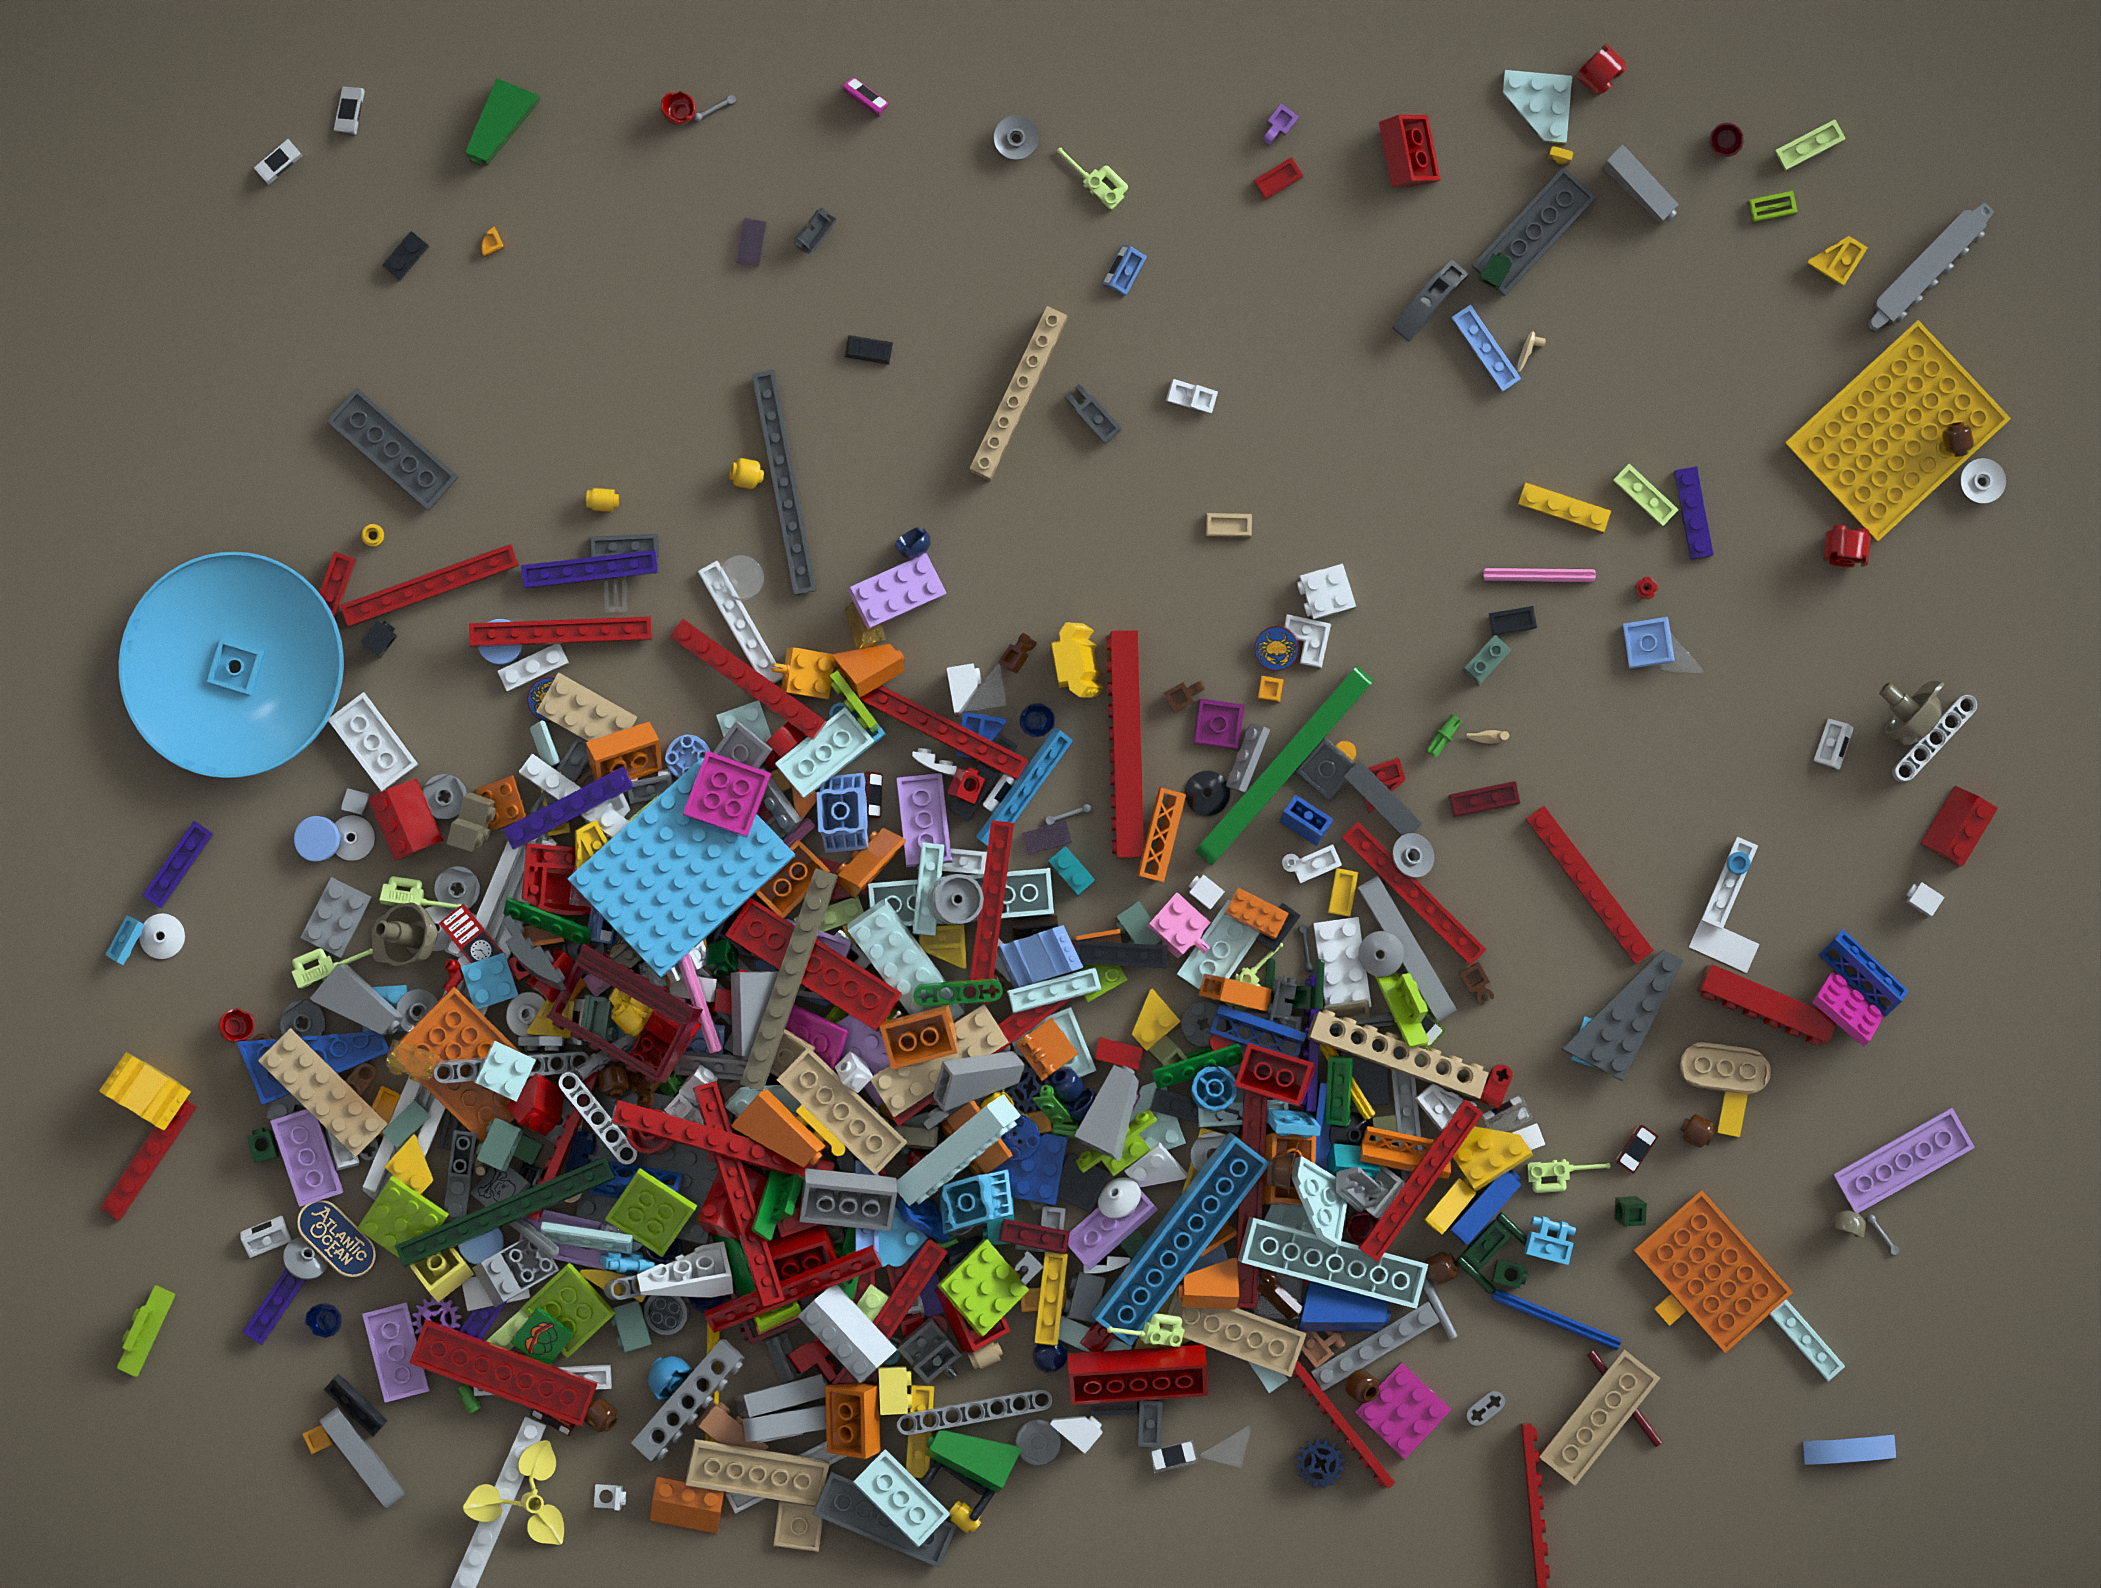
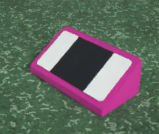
M851 78L843 85L845 93L876 116L880 117L888 106L887 101L856 78Z

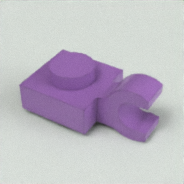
M1280 104L1267 122L1272 127L1264 136L1263 141L1271 145L1279 132L1286 136L1299 116L1283 104Z

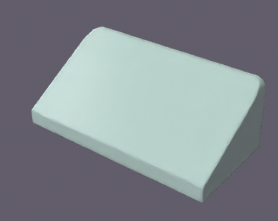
M542 720L531 726L530 731L540 759L549 766L555 767L560 764V759L547 723Z

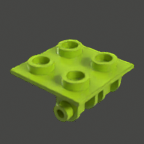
M1082 964L1083 968L1071 972L1073 974L1096 968L1101 991L1084 995L1088 1002L1128 980L1121 967L1113 965Z

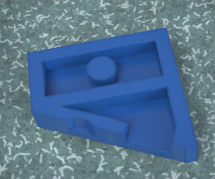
M963 712L961 726L993 741L1006 724L1007 719ZM959 751L956 752V757L975 760Z
M904 1199L897 1203L905 1224L941 1243H946L951 1239L949 1233L943 1234L942 1216L936 1202L923 1201L920 1204L915 1202L908 1206Z

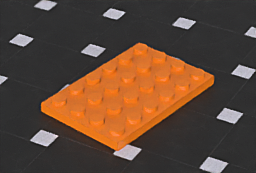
M452 986L401 1038L389 1053L470 1132L477 1133V1139L480 1142L485 1141L488 1135L486 1133L487 1126L490 1121H494L495 1117L511 1123L514 1119V1116L506 1107L511 1101L510 1098L474 1081L440 1083L431 1076V1067L437 1061L486 1057L493 1040L520 1052ZM465 1064L461 1066L460 1074L461 1076L468 1075L470 1066ZM441 1066L438 1068L437 1076L439 1078L447 1075V1067ZM528 1076L525 1084L532 1078V1076Z
M1703 1190L1696 1193L1633 1250L1724 1353H1727L1793 1293Z

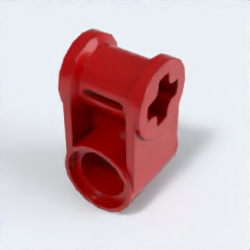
M1503 1064L1495 1065L1486 1080L1481 1098L1477 1100L1499 1109L1513 1077L1511 1069ZM1505 1069L1506 1079L1501 1078L1498 1081L1499 1076L1496 1075V1072Z

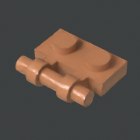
M1301 1331L1307 1334L1301 1350L1316 1369L1334 1355L1329 1348L1331 1344L1334 1343L1338 1349H1341L1346 1344L1341 1338L1342 1334L1339 1331H1324L1328 1335L1325 1341L1321 1339L1316 1331Z

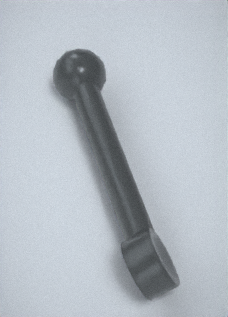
M1301 925L1299 932L1302 933L1306 960L1304 968L1307 972L1313 970V965L1310 963L1306 934L1308 927Z

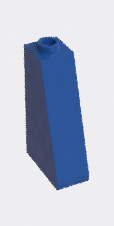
M1511 1169L1490 1182L1450 1225L1448 1230L1464 1245H1468L1522 1185L1518 1182L1520 1177Z
M1310 1281L1305 1290L1302 1304L1303 1309L1300 1313L1297 1330L1381 1331L1384 1323L1388 1324L1390 1320L1389 1302Z

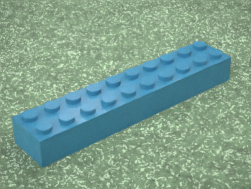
M1229 1132L1098 1303L1091 1316L1106 1328L1111 1326L1118 1329L1143 1330L1145 1322H1150L1152 1316L1157 1313L1267 1169L1269 1162ZM1114 1333L1130 1346L1138 1337L1136 1335Z

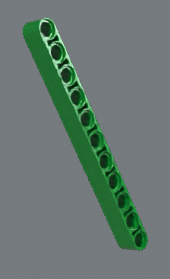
M1356 666L1198 846L1195 852L1212 866L1374 680Z

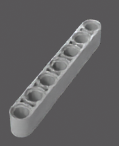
M1376 876L1357 887L1381 930L1392 933L1402 943L1404 949L1402 965L1417 983L1418 991L1436 1022L1456 1012L1455 1005L1379 877Z
M580 1050L525 1054L538 1061L537 1068L532 1070L529 1076H533L535 1073L539 1075L564 1074L566 1072L576 1073V1067L573 1065L574 1057L581 1055L583 1063L590 1059L586 1053ZM485 1057L437 1061L432 1065L430 1073L440 1083L475 1081ZM554 1057H559L561 1061L560 1066L552 1069L550 1065L551 1060ZM468 1064L470 1066L469 1074L461 1076V1066ZM446 1066L448 1070L447 1075L439 1078L437 1076L438 1068Z
M1034 1389L919 1410L899 1415L896 1418L895 1426L900 1433L912 1435L1048 1409L1052 1404V1396L1046 1390ZM1040 1393H1044L1047 1398L1046 1403L1042 1406H1038L1035 1402L1036 1396ZM1021 1397L1024 1400V1406L1020 1410H1015L1013 1401ZM995 1401H999L1002 1405V1409L998 1414H993L990 1410L991 1404ZM973 1405L979 1408V1415L976 1418H970L968 1415V1409ZM949 1410H955L957 1413V1418L953 1422H948L945 1418L946 1412ZM926 1414H932L935 1418L934 1424L931 1426L923 1424V1418ZM904 1418H910L912 1421V1427L907 1431L902 1430L900 1427V1423Z

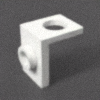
M595 1485L594 1507L613 1508L619 1511L622 1505L626 1504V1492L623 1491V1486ZM601 1491H611L613 1494L612 1501L603 1503L599 1498Z

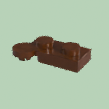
M625 1065L624 1069L627 1073L629 1087L639 1095L637 1105L650 1108L654 1103L653 1093L660 1085V1082L653 1084L644 1079L645 1075L639 1071L634 1073L628 1070Z
M1265 1269L1261 1273L1263 1281L1257 1290L1290 1321L1302 1311L1303 1307L1294 1296H1291L1283 1288L1276 1274L1271 1270Z

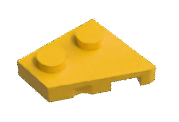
M415 1134L408 1139L384 1166L393 1176L420 1195L434 1180Z

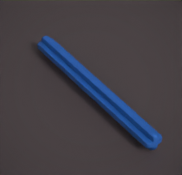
M1496 1289L1493 1293L1492 1300L1611 1349L1618 1350L1621 1344V1339L1499 1289Z

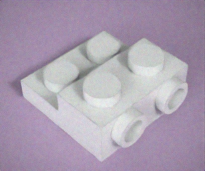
M1343 563L1299 577L1300 581L1297 582L1300 595H1305L1307 603H1304L1307 617H1312V620L1356 607Z

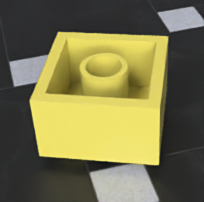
M454 1247L410 1265L411 1269L437 1302H440L474 1275L473 1271Z
M906 1366L879 1367L880 1415L908 1414V1409L912 1408V1395L907 1394V1386L911 1385V1371H906Z

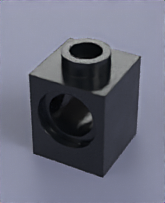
M376 621L361 643L382 657L397 638V635L393 633L395 628L386 621L382 624Z

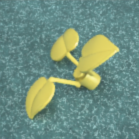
M547 1440L533 1443L520 1455L518 1460L519 1472L529 1476L532 1490L525 1493L521 1501L499 1499L500 1493L496 1487L490 1484H482L470 1493L463 1505V1511L474 1520L491 1522L501 1516L502 1508L500 1504L522 1506L527 1511L535 1513L527 1522L529 1536L540 1543L561 1545L564 1538L562 1515L556 1507L550 1504L544 1505L543 1499L537 1495V1489L533 1481L534 1478L540 1481L546 1480L555 1471L556 1458L551 1443Z

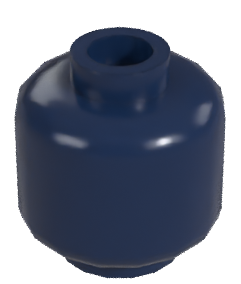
M1070 1068L1057 1070L1052 1075L1050 1086L1053 1087L1054 1093L1064 1102L1077 1099L1084 1088L1081 1078Z

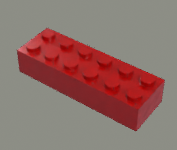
M1713 964L1706 966L1696 990L1701 993L1700 997L1713 1002L1717 999L1722 1001L1721 1006L1734 1011V1009L1737 1010L1738 1008L1743 1010L1742 1015L1754 1020L1755 1018L1758 1019V1017L1764 1019L1763 1024L1772 1028L1783 1027L1786 1034L1794 1037L1802 1035L1806 1037V1042L1815 1046L1829 1043L1836 1027V1023L1823 1011Z
M1205 1345L1067 1354L1071 1405L1208 1396Z

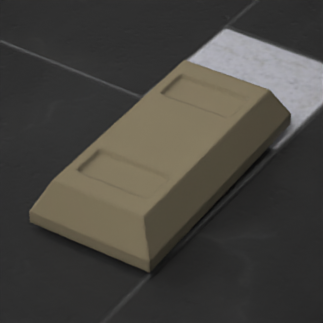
M1366 999L1329 1004L1323 1007V1009L1335 1013V1017L1341 1020L1344 1017L1355 1021L1370 1019L1369 1001Z
M893 1123L892 1128L907 1141L903 1147L930 1150L936 1148L938 1127L928 1130L926 1126L902 1124L898 1127L896 1123Z

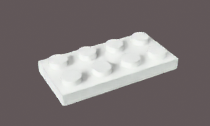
M364 692L329 718L330 724L381 791L389 788L419 765Z
M1359 917L1313 923L1318 959L1325 961L1323 992L1325 1005L1366 999L1369 1001V1007H1372L1367 972L1359 960V947L1362 943Z

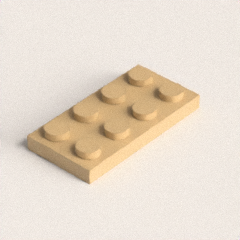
M559 672L536 710L540 715L586 741L630 728L637 719V716Z

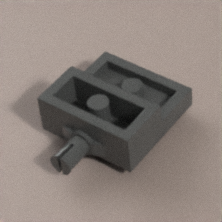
M931 1317L896 1345L898 1351L927 1384L942 1371L950 1380L953 1379V1376L957 1375V1372L950 1365L962 1356L961 1350Z

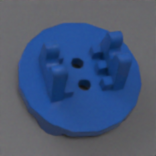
M1024 1115L1015 1120L1017 1125L1001 1136L1002 1141L1013 1155L1009 1158L1012 1161L1030 1157L1037 1150L1040 1143V1132L1037 1125Z

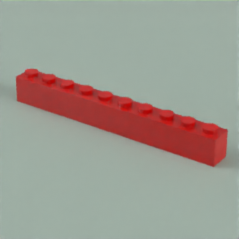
M1138 630L1111 631L1110 637H1106V650H1111V659H1107V673L1112 674V682H1107L1108 695H1112V704H1108V718H1113V727H1109V741L1113 740L1114 749L1109 750V761L1114 763V772H1110V786H1115V795H1111V808H1115L1116 816L1111 817V831H1116V840H1112V854H1117V859L1141 858L1144 849Z

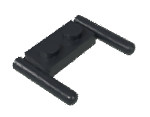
M934 1460L921 1479V1485L927 1487L942 1467L950 1475L979 1495H982L969 1515L972 1521H977L996 1492Z

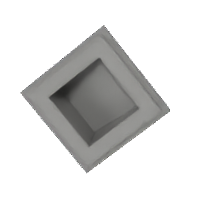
M347 788L340 810L364 816L370 794Z

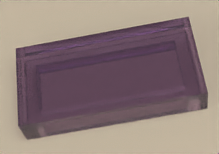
M744 218L737 263L759 267L767 225L766 221Z
M1066 821L1022 833L1028 855L1072 843Z

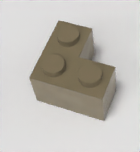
M473 793L465 795L459 816L451 824L446 844L473 852L478 847H481L484 842H487L490 836L489 822L493 821L496 813V808H493L495 800Z

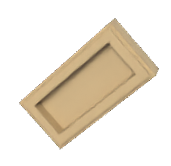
M1206 514V536L1251 537L1252 514Z

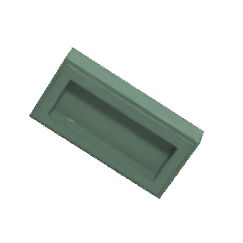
M414 1100L382 1133L399 1148L431 1115Z

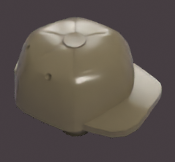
M1939 681L1927 682L1911 697L1906 693H1901L1892 682L1885 684L1881 688L1879 695L1890 704L1889 708L1894 712L1885 727L1888 737L1906 746L1926 737L1940 720L1942 709L1936 695L1945 684Z
M411 902L390 908L385 915L376 919L372 924V956L375 961L390 963L392 966L412 965L430 957L437 940L438 931L429 913L420 905Z

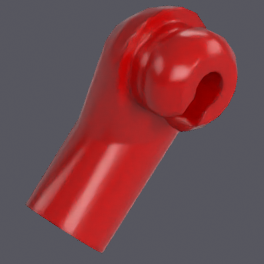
M449 959L445 963L449 979L443 986V989L447 992L452 986L457 988L463 979L461 965L453 959Z

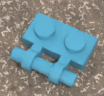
M1532 1216L1530 1224L1537 1226L1538 1232L1528 1233L1524 1254L1569 1265L1574 1243L1565 1240L1567 1235H1575L1576 1227L1569 1226L1567 1222L1563 1221L1559 1223L1550 1221L1548 1217L1541 1216L1539 1218ZM1548 1229L1556 1231L1557 1237L1547 1236Z
M608 1251V1254H600L599 1263L605 1269L616 1270L621 1273H625L626 1270L642 1273L655 1267L654 1262H650L642 1252L632 1251V1254H622Z

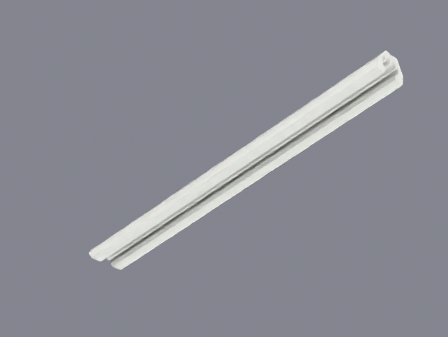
M548 834L528 842L532 844L557 845ZM509 841L505 846L476 915L478 922L503 953L505 952L507 960L510 957L511 951L505 941L512 938L502 921V919L507 917L503 914L505 901L510 897L531 906L530 902L522 899L526 844L514 850ZM461 953L458 958L461 967L471 964L465 955ZM463 976L456 989L473 1005ZM489 1006L477 1010L485 1017ZM410 1073L390 1123L409 1104L416 1100L431 1115L413 1133L416 1135L426 1158L446 1108ZM384 1135L363 1185V1191L373 1200L377 1199L392 1177V1174L384 1166L408 1139L397 1148Z

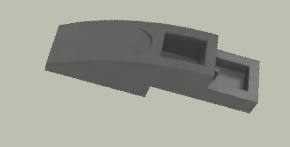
M1451 259L1419 292L1392 326V329L1410 342L1436 314L1446 299L1468 277L1469 273Z
M510 915L502 919L512 936L505 943L522 967L544 984L560 991L565 990L566 988L562 982L565 980V977L559 968H553L552 963L555 961L549 951L543 952L540 945L535 947L529 937L527 939L523 937L521 933L525 932L519 920L514 922Z
M454 1130L443 1209L449 1214L446 1218L447 1221H454L467 1215L474 1172L477 1133Z

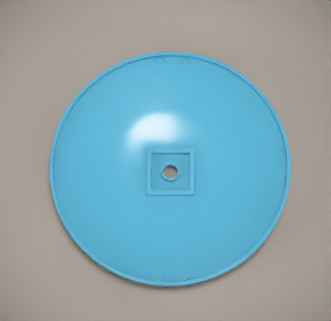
M220 552L204 555L177 566L161 577L144 594L131 614L123 634L119 654L121 693L129 716L143 738L159 754L172 763L197 774L219 778H242L258 775L285 764L306 749L322 731L335 708L342 685L344 670L343 647L337 623L324 598L315 587L299 573L279 561L245 552ZM234 661L241 663V669L237 673L230 671V665Z

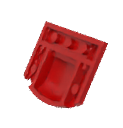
M526 843L522 899L541 910L554 914H590L592 905L567 879L576 871L575 847Z

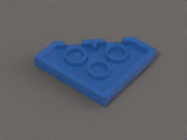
M1044 1134L1040 1137L1037 1150L1030 1157L1015 1161L1008 1159L993 1169L992 1173L1008 1170L1011 1197L1056 1205L1068 1138Z

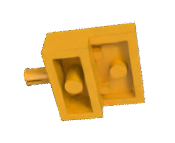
M795 647L787 648L785 665L774 662L772 667L777 668H772L771 670L772 672L783 673L781 689L786 693L828 700L831 689L830 684L832 682L830 675L833 673L834 654Z

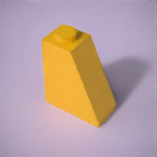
M1457 1178L1422 1218L1438 1234L1442 1235L1475 1196L1476 1192L1466 1178L1463 1180Z

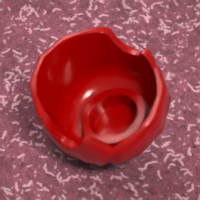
M683 91L676 93L668 92L661 100V111L665 119L671 124L683 125L689 123L694 118L696 103L692 96Z
M237 1008L228 1010L221 1016L218 1028L225 1040L237 1043L246 1041L253 1034L255 1022L250 1013Z

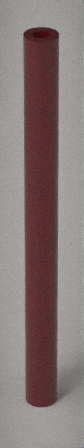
M1592 1350L1587 1356L1603 1376L1608 1368L1595 1350ZM1637 1408L1632 1414L1633 1418L1655 1447L1659 1446L1663 1441Z

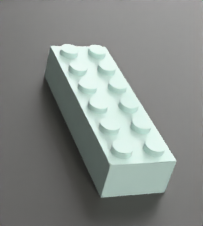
M885 898L848 923V932L885 982L902 993L899 1001L909 1014L945 1006H920L914 1001L913 993L918 985L947 981ZM947 987L943 988L940 991V996L944 999H950L953 996V991ZM933 988V993L930 994L926 993V990H921V994H917V996H920L922 1000H926L927 996L934 995V1000H938L936 996L937 988ZM949 1004L953 1020L965 1013L964 1004Z
M1003 1094L985 1106L896 1181L897 1192L908 1206L915 1202L918 1204L922 1203L937 1192L942 1185L949 1182L954 1175L967 1167L972 1160L984 1153L985 1149L996 1143L1002 1135L1017 1125L1015 1120L1021 1115Z

